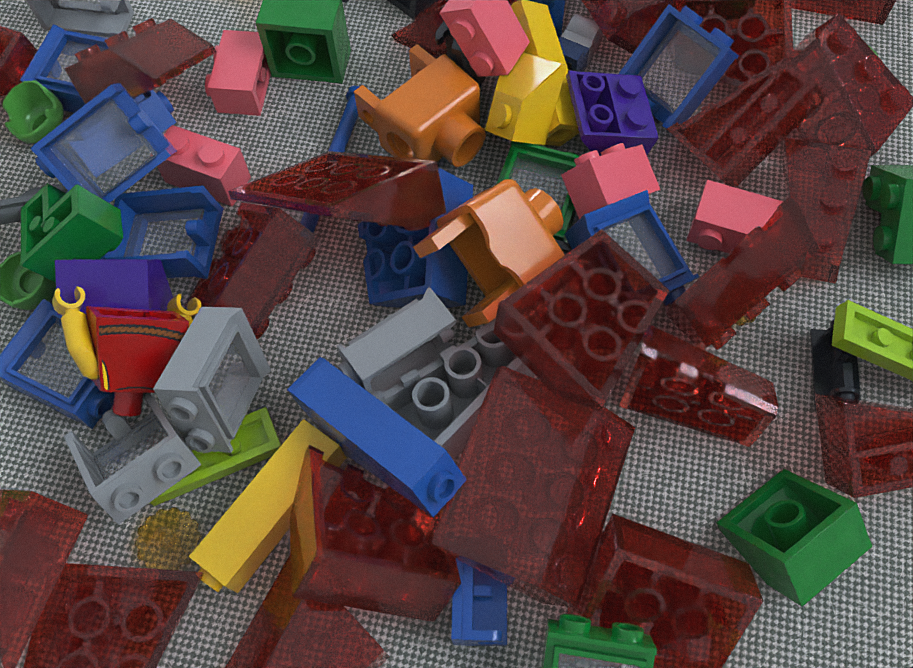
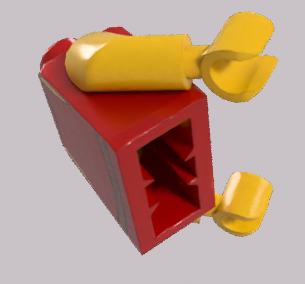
M76 286L74 290L77 302L73 304L64 302L60 297V289L57 288L52 299V305L57 313L63 315L61 317V324L66 347L81 374L92 379L100 391L115 392L113 402L114 414L129 417L140 415L144 393H155L153 388L191 325L192 317L201 308V301L196 297L192 298L187 304V310H185L181 305L182 297L179 293L168 302L167 311L86 306L85 314L80 312L85 300V292L81 287Z

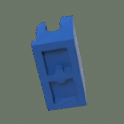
M454 536L451 633L453 645L507 646V545H503L502 539Z

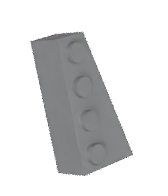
M524 302L475 331V337L458 347L455 345L450 346L439 353V359L419 371L414 368L401 376V382L383 393L378 390L372 395L447 450L454 460L558 353V327Z

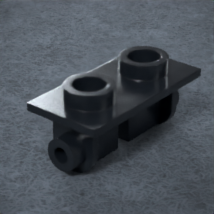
M834 320L830 322V328L827 330L811 329L810 342L815 411L861 415L862 406L857 356L832 346Z

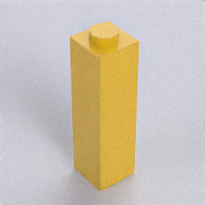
M528 0L514 2L511 8L530 41L524 52L567 65L548 5ZM568 67L565 71L545 145L562 146L579 134L566 79L569 71Z
M303 419L189 555L194 562L201 566L196 576L216 592H219L225 586L239 593L344 462L346 456L340 445Z

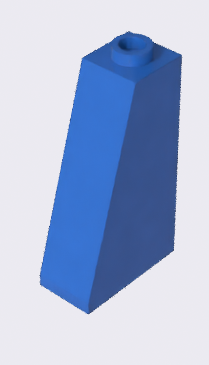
M319 357L287 389L318 429L339 444L346 456L430 516L434 517L453 498L457 490L467 480L447 450L324 358Z

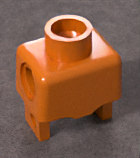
M416 44L409 50L412 78L383 100H380L364 85H361L354 91L358 116L378 133L380 146L416 173L425 172L443 157L455 167L464 166L477 155L485 141L486 131L480 126L479 84L446 54L436 59Z
M505 179L497 183L495 186L475 195L437 220L438 228L413 246L416 253L422 258L449 243L479 286L485 298L462 316V319L469 328L490 323L509 306L529 301L566 263L565 254L553 237L562 229L564 223L558 204L550 195L537 188L529 189L524 193L519 184L512 179Z

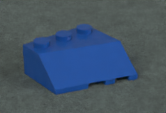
M438 168L353 195L354 206L361 209L362 222L357 225L359 238L366 241L367 255L363 260L369 304L402 308L416 298L421 300L427 288L430 287L446 308L466 305L468 270L450 244L447 243L441 249L422 258L419 257L413 246L438 228L437 220L473 197L472 184Z

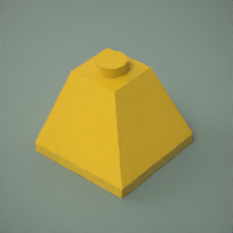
M523 52L508 75H499L485 131L514 142L545 145L567 65Z

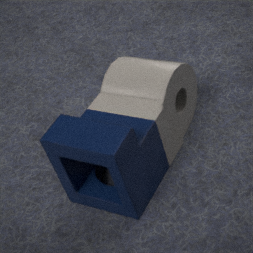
M575 14L571 18L565 31L559 37V42L565 61L572 64L571 71L584 72L600 44L605 25L580 14Z

